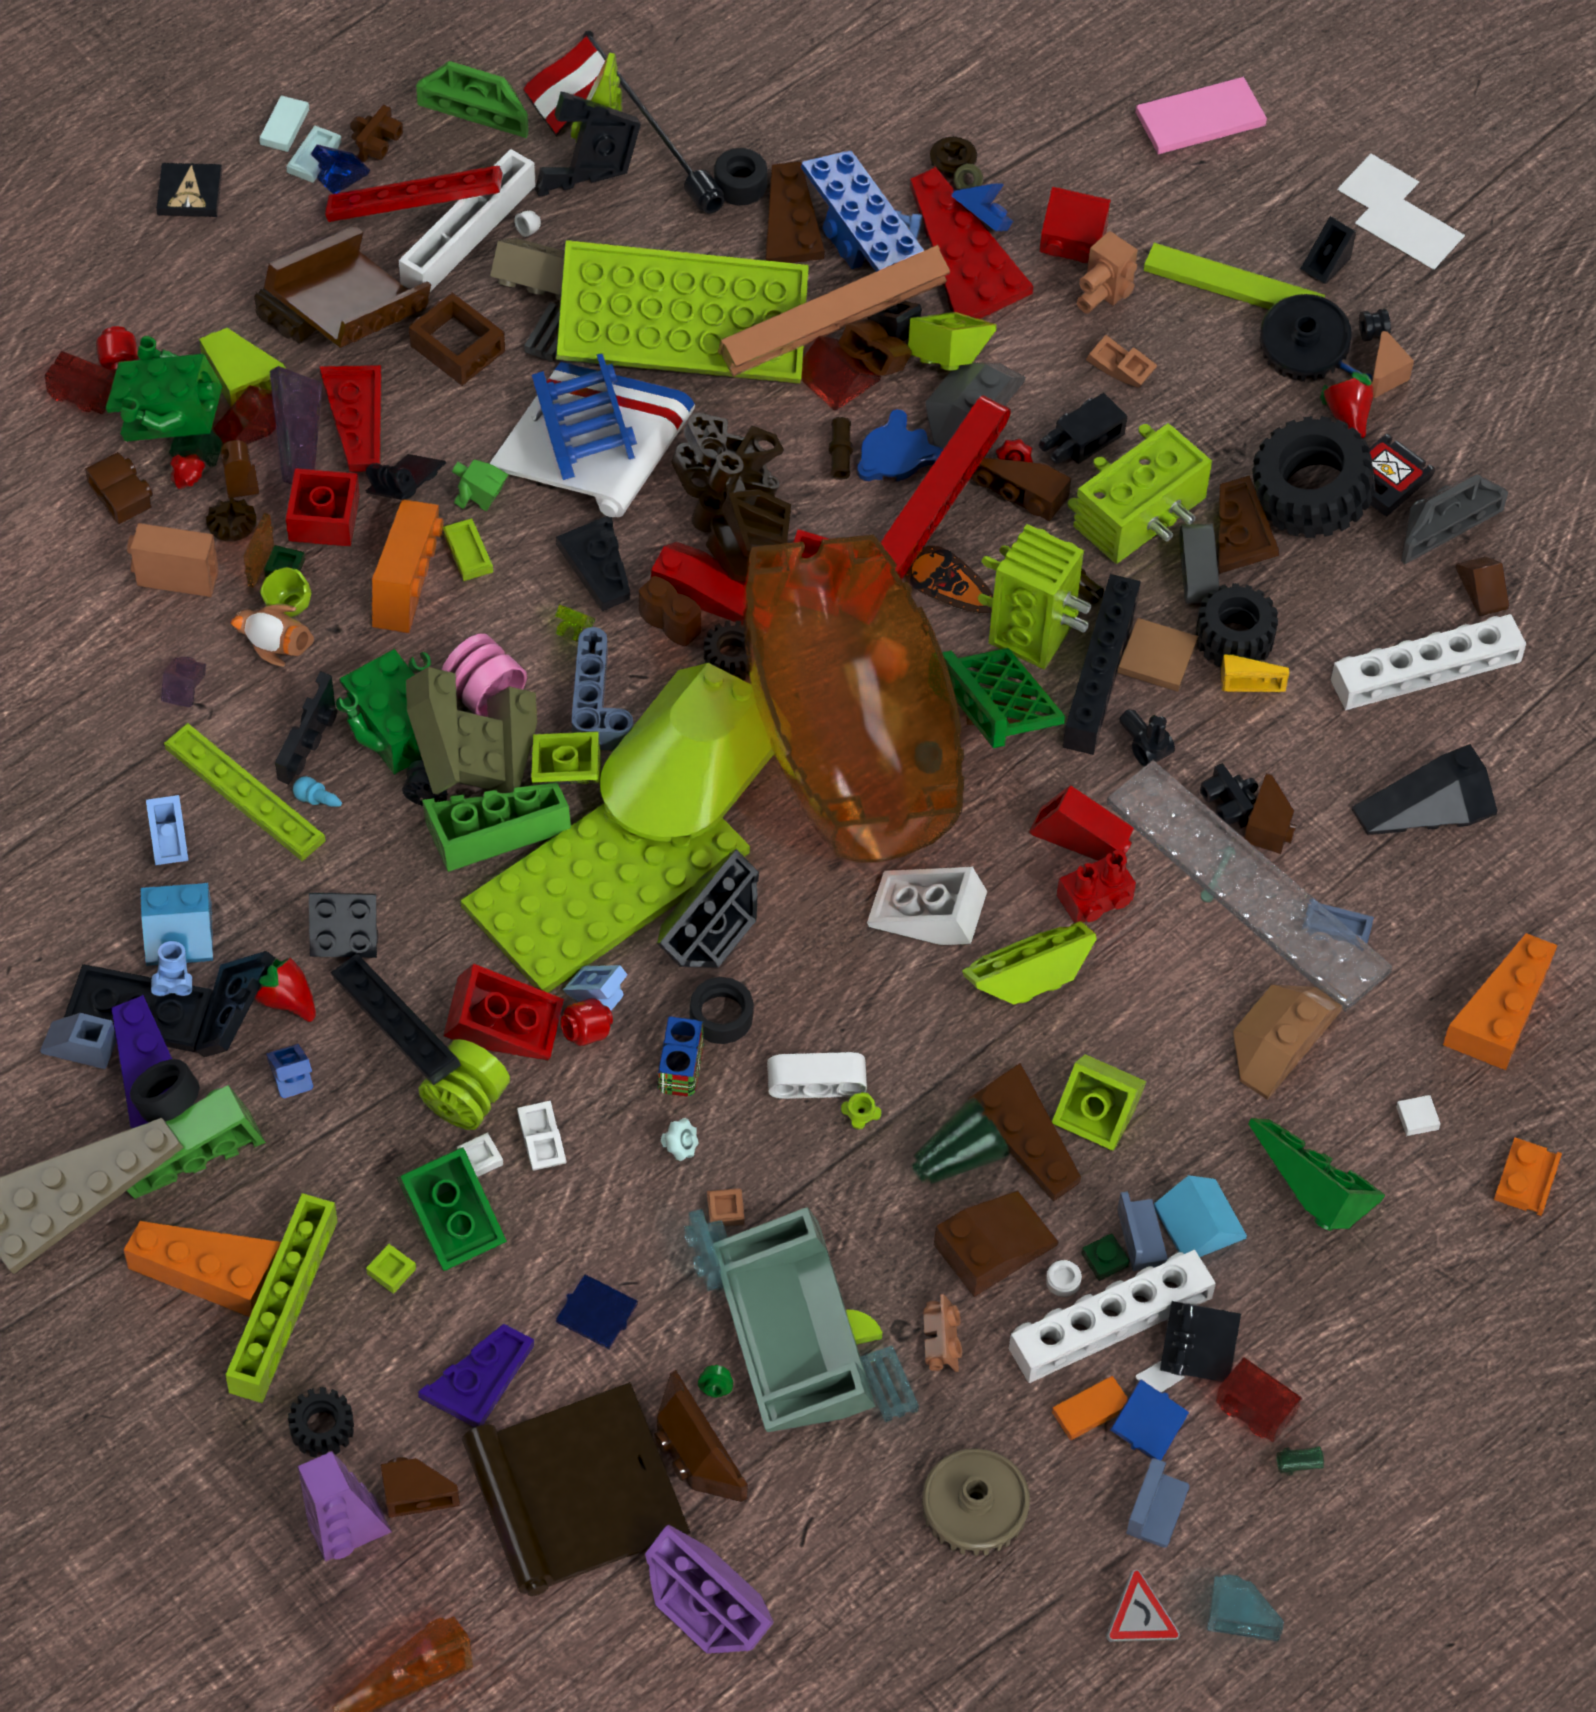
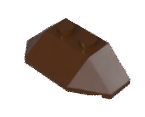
M677 1370L671 1372L657 1415V1432L654 1433L658 1446L663 1452L669 1451L674 1460L672 1466L676 1475L681 1481L686 1479L692 1490L739 1502L746 1500L748 1495L747 1482Z

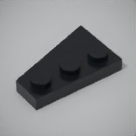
M605 516L556 536L557 547L602 611L630 600V588L624 564L621 561L612 517Z
M320 671L315 681L319 688L314 698L307 697L302 707L303 713L301 715L300 727H292L275 761L277 780L288 785L295 775H299L303 771L310 751H315L318 748L323 731L327 726L330 727L337 717L338 710L335 707L332 676Z
M264 951L220 965L195 1049L197 1053L203 1057H208L228 1051L262 985L259 982L260 978L267 975V970L276 957Z

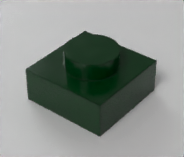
M274 545L264 569L265 577L275 570L285 567L301 571L305 562V552Z
M1112 1233L1082 1247L1081 1254L1098 1281L1129 1267L1130 1260Z

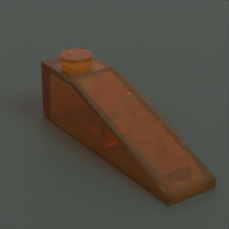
M454 1616L446 1620L438 1618L431 1621L425 1626V1629L419 1631L332 1707V1712H373L473 1668L471 1644L468 1634Z

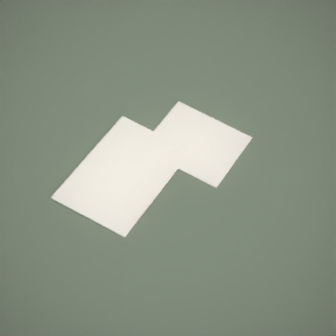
M1370 154L1337 189L1368 207L1355 224L1430 268L1435 269L1465 235L1405 201L1404 198L1415 188L1419 181L1375 155Z

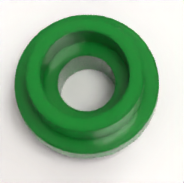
M708 1366L698 1378L699 1389L710 1397L717 1398L728 1395L733 1389L734 1382L731 1373L723 1366Z

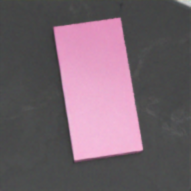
M1244 77L1136 105V114L1157 154L1266 126L1267 122L1263 110Z

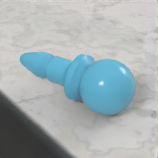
M300 777L293 785V794L301 802H309L312 805L322 803L329 807H339L342 805L341 800L335 794L325 791L324 785L316 782L311 777Z

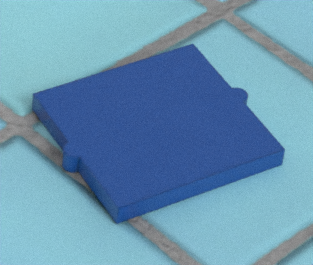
M1141 1379L1110 1430L1131 1444L1132 1450L1138 1449L1151 1459L1162 1460L1189 1412L1169 1399L1168 1393L1159 1392Z

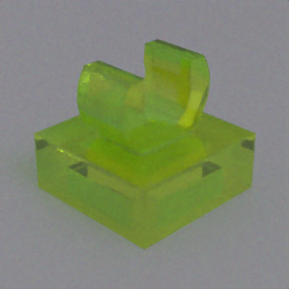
M559 604L555 617L564 621L557 626L556 634L563 637L566 629L573 627L574 635L572 640L578 642L579 635L583 631L581 627L585 629L593 627L595 618Z

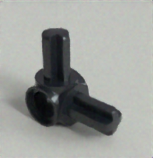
M1128 709L1119 717L1120 723L1133 737L1132 750L1137 761L1143 767L1147 768L1174 753V742L1170 734L1165 730L1167 724L1165 717L1153 715L1149 719V725L1142 720L1135 710Z

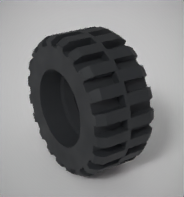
M1313 416L1303 417L1304 420L1296 422L1294 419L1287 422L1286 427L1282 429L1278 427L1271 432V438H1265L1259 446L1260 451L1255 453L1254 467L1252 468L1255 491L1267 520L1272 521L1273 526L1283 531L1286 528L1288 534L1297 537L1299 534H1305V538H1315V535L1324 534V537L1333 535L1335 530L1343 531L1349 528V522H1357L1363 516V510H1367L1372 502L1371 496L1375 492V481L1369 446L1355 428L1351 427L1348 430V424L1340 420L1332 422L1330 417L1323 416L1320 419H1313ZM1312 465L1330 466L1341 472L1333 482L1317 489H1300L1287 482L1295 472Z

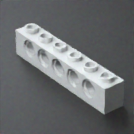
M1511 614L1502 617L1493 616L1483 622L1472 625L1464 624L1451 631L1435 632L1425 638L1414 641L1406 640L1396 646L1385 649L1376 648L1367 654L1356 657H1344L1334 663L1331 682L1344 709L1349 710L1519 663L1522 660L1526 642Z
M1196 1250L1186 1254L1179 1252L1167 1259L1166 1263L1158 1267H1146L1140 1270L1134 1278L1125 1282L1122 1280L1115 1281L1105 1291L1097 1295H1085L1079 1298L1073 1306L1064 1310L1061 1308L1054 1309L1046 1314L1044 1319L1031 1324L1027 1322L1018 1326L1011 1334L1009 1350L1028 1383H1031L1169 1319L1172 1301L1199 1305L1212 1299L1216 1283ZM1173 1282L1179 1287L1169 1288L1164 1283ZM1143 1296L1148 1299V1302H1138L1133 1297ZM1113 1310L1118 1315L1110 1317L1104 1314L1103 1311ZM1082 1324L1087 1327V1330L1079 1331L1072 1326ZM1045 1338H1051L1055 1340L1057 1343L1054 1345H1047L1043 1343L1041 1340Z

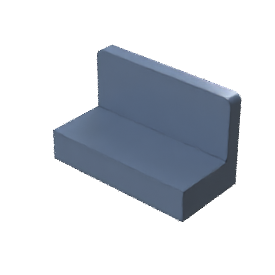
M1128 1191L1121 1192L1117 1211L1132 1270L1138 1271L1149 1266L1155 1268L1166 1263L1168 1258L1153 1200L1147 1199L1131 1202Z
M1152 1458L1130 1516L1126 1534L1166 1548L1170 1542L1190 1486L1186 1482L1164 1475L1166 1462Z

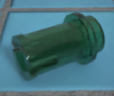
M1320 1446L1290 1450L1288 1447H1284L1283 1451L1277 1452L1276 1455L1279 1472L1286 1473L1287 1476H1292L1293 1472L1316 1468L1323 1469L1324 1457Z

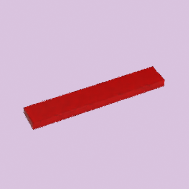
M500 165L331 194L328 195L325 216L328 222L500 193L503 173Z

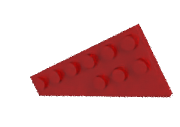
M936 167L911 178L910 187L918 212L922 215L926 236L929 238L931 247L939 246V251L951 271L950 274L945 275L947 281L942 285L945 287L948 296L947 301L953 312L981 319L1033 294L1034 286L976 215L951 196L955 190Z

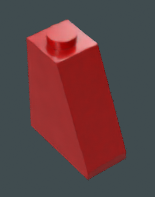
M1070 785L1040 808L1028 833L1099 861L1105 858L1108 853L1112 855L1115 850L1126 854L1132 844L1129 838L1134 828Z

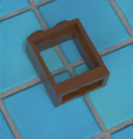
M453 292L443 300L437 301L431 310L422 317L416 318L409 326L410 346L461 386L505 352L504 331ZM453 317L481 337L458 356L431 336L432 333Z

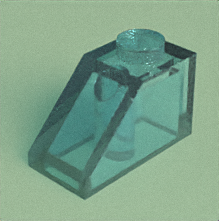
M1236 1575L1215 1576L1211 1588L1207 1631L1279 1642L1284 1621L1254 1584L1250 1581H1244Z

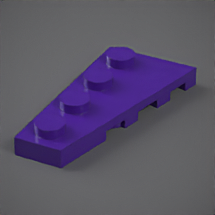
M144 995L112 1007L131 1129L149 1123L143 1119L131 1101L130 1091L133 1083L151 1066L172 1059Z

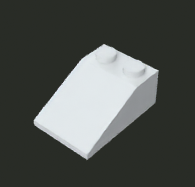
M973 867L884 871L867 924L875 929L939 945L971 944L987 890Z

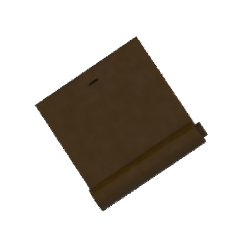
M631 1382L499 1431L491 1424L477 1426L466 1432L462 1437V1442L520 1593H527L528 1596L540 1595L547 1591L549 1586L645 1551L651 1547L667 1525L686 1535L690 1534V1529Z

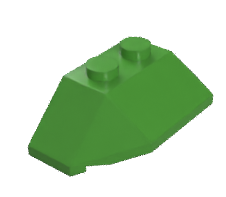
M448 61L419 80L416 85L419 106L527 138L529 134L528 114L514 88L504 77Z

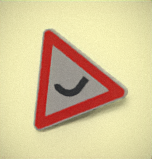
M1137 1569L1131 1571L1107 1631V1640L1118 1642L1178 1639L1180 1636L1179 1631L1142 1573Z

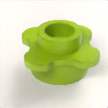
M865 1092L853 1095L849 1101H845L841 1105V1112L844 1115H848L852 1121L851 1125L855 1129H863L865 1124L871 1120H879L882 1113L879 1107H875L874 1099ZM864 1109V1112L859 1113L858 1110Z

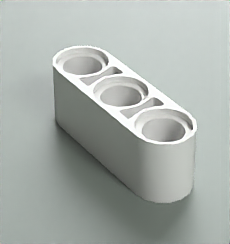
M859 1053L779 1054L772 1056L767 1061L768 1091L775 1098L852 1097L867 1090L865 1057Z

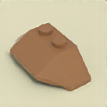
M1271 985L1233 1031L1240 1082L1268 1100L1342 1011L1344 1004L1318 987Z

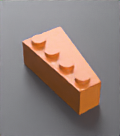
M1526 933L1450 1023L1443 1046L1506 1070L1550 969L1558 945Z

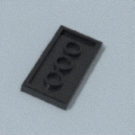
M82 964L64 1018L83 1013L112 1020L114 1026L112 1007L144 995L166 1046L195 1053L212 995V989L192 986V992L186 996H180L175 993L157 996L151 992L152 977Z

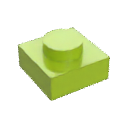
M388 1244L368 1265L366 1271L367 1275L394 1294L416 1270V1263Z

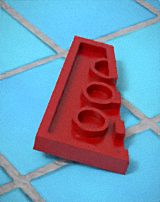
M381 365L319 366L349 472H365L366 468L372 463H379L381 465Z

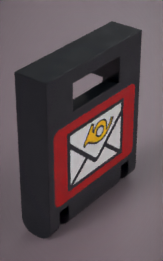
M1388 433L1369 448L1373 464L1374 481L1386 490L1382 495L1375 491L1371 496L1372 502L1370 505L1386 517L1434 475L1436 469L1432 465H1428L1423 469L1426 461L1397 440L1391 444L1393 437Z

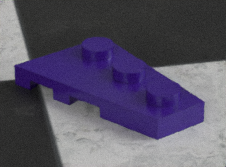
M506 1324L501 1325L472 1348L471 1353L455 1366L452 1364L443 1371V1376L430 1386L427 1384L418 1391L419 1398L473 1427L483 1425L533 1349L534 1339Z

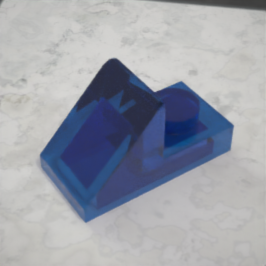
M317 144L311 152V155L319 162L318 167L321 169L317 175L318 180L333 194L346 189L367 176L371 171L352 152Z

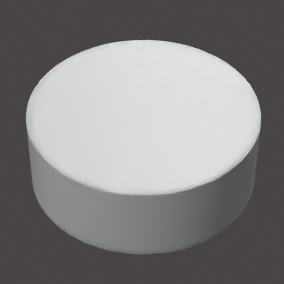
M1067 1260L1054 1262L1048 1268L1046 1285L1057 1296H1071L1080 1287L1081 1271L1073 1262Z

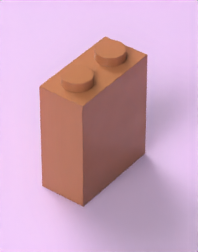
M138 523L135 535H130L127 545V552L132 555L131 572L135 573L137 586L212 597L219 573L213 534Z

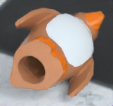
M277 603L255 611L241 610L231 620V625L234 629L251 641L259 656L274 665L285 666V662L276 654L300 656L314 642V636L305 625L284 614V612L296 611V607L287 604Z

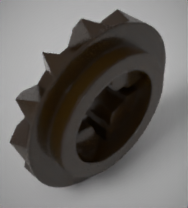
M942 138L934 143L931 148V166H936L940 173L948 172L951 177L961 165L975 164L977 162L976 148L964 138ZM959 154L958 160L952 159L948 161V156L954 157Z
M232 496L229 501L223 502L219 499L216 506L209 507V513L206 517L209 532L214 537L223 541H237L247 537L255 529L257 523L254 507L249 506L245 499L236 501ZM233 512L235 518L232 526H229L227 518Z

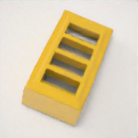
M1223 655L1221 665L1222 691L1286 692L1289 668L1235 655Z

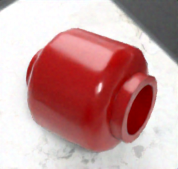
M113 326L106 328L96 340L99 364L103 369L112 371L113 374H116L119 362L139 359L136 338L133 333L127 331L124 327Z
M589 998L568 1005L564 1015L561 1017L560 1024L567 1040L572 1041L578 1046H585L604 1040L609 1035L613 1016L609 1007L604 1006L596 998Z

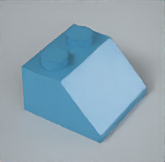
M208 883L141 888V918L146 966L158 965V949L163 943L169 941H176L184 946L187 963L213 961L212 903Z

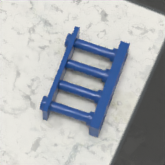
M603 353L597 354L601 370L557 384L553 382L547 383L543 371L532 374L563 480L575 477L572 464L577 463V459L625 445L629 460L635 458L632 446L636 445L637 441L632 426L625 427L612 385L613 382L617 381V377L612 363L606 365ZM605 382L608 390L560 405L559 402L553 404V401L558 400L560 395ZM612 403L614 412L566 426V423L559 424L560 421L565 420L564 417ZM618 424L621 432L576 447H572V445L566 446L565 444L571 441L570 438Z

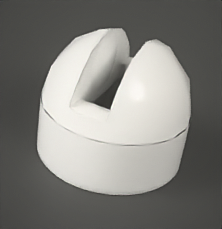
M531 210L524 211L515 216V226L522 236H530L539 230L541 220L535 212Z

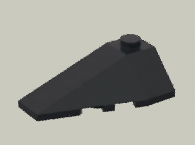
M1471 744L1439 756L1352 807L1354 815L1367 835L1406 832L1408 828L1427 826L1428 830L1438 829L1439 825L1457 824V827L1470 826L1497 815L1498 812L1487 769Z

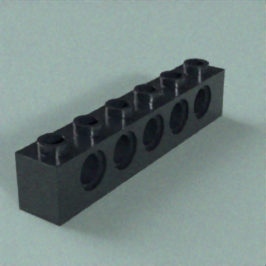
M1113 574L1109 576L1066 722L1062 748L1094 755L1116 680L1118 666L1122 659L1137 607L1141 584L1139 580Z

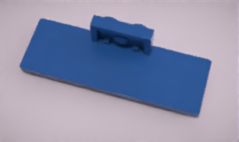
M845 151L802 162V170L829 206L822 229L851 269L862 267L866 257L877 272L924 251L852 151Z

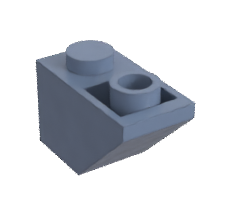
M83 1013L53 1021L41 1047V1054L106 1069L117 1042L113 1021Z

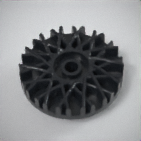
M1312 294L1289 296L1274 304L1264 316L1260 330V349H1263V357L1267 359V364L1273 363L1276 372L1282 370L1283 377L1288 372L1293 374L1294 380H1297L1300 376L1302 382L1306 380V376H1313V380H1317L1319 375L1324 379L1327 371L1331 370L1334 373L1335 368L1340 369L1342 360L1347 359L1352 337L1351 325L1343 310L1334 302L1324 297Z

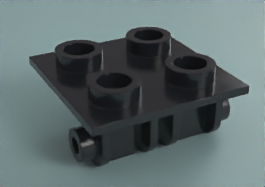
M407 454L395 466H382L379 463H372L365 471L371 483V486L365 491L368 494L406 500L416 493V489L425 481L433 479L437 475V471L446 464V461Z
M309 893L310 957H353L358 953L362 958H377L376 894Z
M1172 1301L1160 1371L1229 1383L1241 1313Z

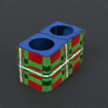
M668 1017L657 1080V1088L661 1093L688 1097L696 1092L704 1048L703 1021ZM671 1034L693 1036V1038L688 1042H678ZM674 1051L685 1052L690 1058V1064L684 1071H672L666 1065L667 1056Z

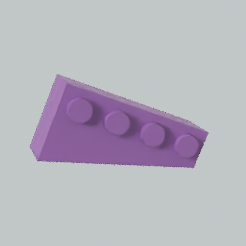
M332 1451L298 1466L308 1525L325 1561L332 1558H344L350 1555L355 1548L392 1532L376 1497L372 1492H368L363 1483L358 1482L352 1472H348L345 1464Z

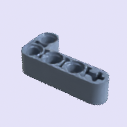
M590 627L584 629L578 638L572 707V733L599 732L600 750H615L632 729L633 717L630 712L624 709L604 708L608 661L607 635L600 628ZM591 649H595V654H590Z

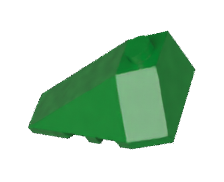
M1250 1119L1248 1125L1304 1209L1315 1217L1314 1221L1320 1227L1329 1231L1333 1229H1349L1384 1199L1385 1194L1352 1170L1345 1173L1331 1166L1333 1158L1325 1153L1320 1154L1311 1149H1304L1306 1144L1304 1140L1270 1119Z

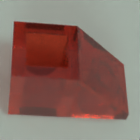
M249 385L213 429L223 445L233 440L250 444L271 435L289 413L275 391Z

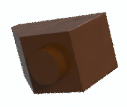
M1266 773L1247 824L1244 843L1281 854L1285 842L1292 843L1297 825L1292 824L1294 814L1292 806L1274 777Z
M398 1457L391 1459L388 1463L380 1464L389 1518L460 1506L458 1485L417 1458Z

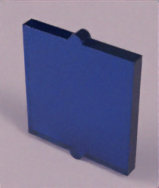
M585 1274L574 1292L567 1295V1303L556 1318V1323L610 1349L621 1330L627 1329V1321L638 1305V1301Z

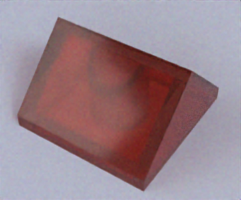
M818 336L803 358L801 381L836 411L879 382L881 376L869 370L862 359L853 358L842 350L838 343L840 339Z

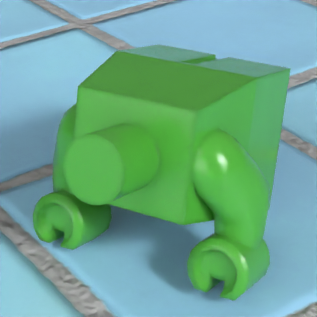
M475 459L469 467L457 462L452 473L459 476L461 480L458 484L459 494L454 500V504L464 509L469 500H473L480 505L481 509L487 512L494 499L502 490L508 474L492 464Z

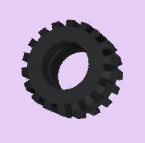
M1232 583V587H1227L1225 584L1219 586L1218 591L1214 589L1210 591L1208 598L1204 597L1202 600L1195 635L1198 636L1197 647L1199 651H1204V657L1208 661L1211 659L1215 660L1214 665L1221 667L1224 654L1260 661V659L1265 661L1269 656V651H1272L1278 626V612L1276 607H1272L1273 601L1271 598H1264V592L1260 589L1254 591L1252 590L1253 586L1247 584L1245 587H1239V583ZM1239 623L1249 628V630L1235 631L1227 628L1224 624Z

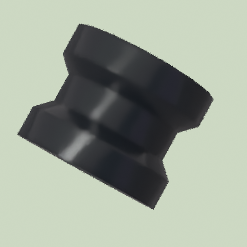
M1385 308L1378 309L1376 313H1370L1369 311L1360 312L1359 329L1363 341H1371L1373 337H1381L1382 331L1391 334L1390 317Z

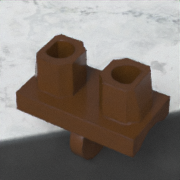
M384 104L373 118L369 115L366 118L355 117L350 123L351 130L353 131L351 138L359 148L357 159L364 163L369 156L382 160L389 149L388 142L383 139L387 137L398 141L403 134V123L393 118L391 107Z

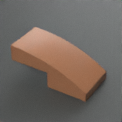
M1107 335L1103 337L1086 359L1093 366L1111 377L1138 388L1158 366L1134 347L1128 352Z

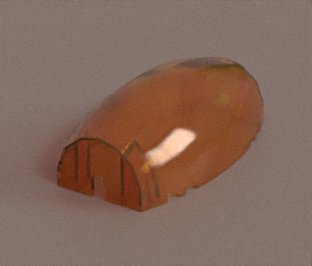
M874 534L823 539L818 552L806 559L801 558L805 548L804 542L751 547L746 564L743 593V633L748 671L756 705L775 758L796 801L813 828L833 853L838 857L856 863H879L901 858L934 844L954 827L962 813L964 791L962 762L964 760V749L961 748L960 744L962 729L948 667L936 635L922 606L917 607L911 596L912 588L908 581L903 582L895 571L896 563Z

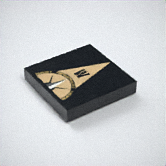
M162 163L156 206L157 215L217 217L222 165Z

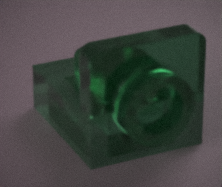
M212 429L210 434L174 437L169 454L172 457L178 454L182 457L196 454L209 467H214L217 465L223 442Z

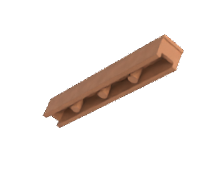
M936 245L722 339L718 352L722 355L734 377L845 328L848 324L863 320L946 283L945 275L950 274L951 271L939 251V246Z

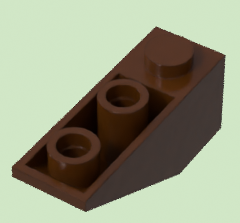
M984 458L971 477L981 487L989 488L1000 494L1005 500L1014 502L1027 509L1031 514L1040 516L1047 521L1053 518L1070 494L1071 478L1041 463Z

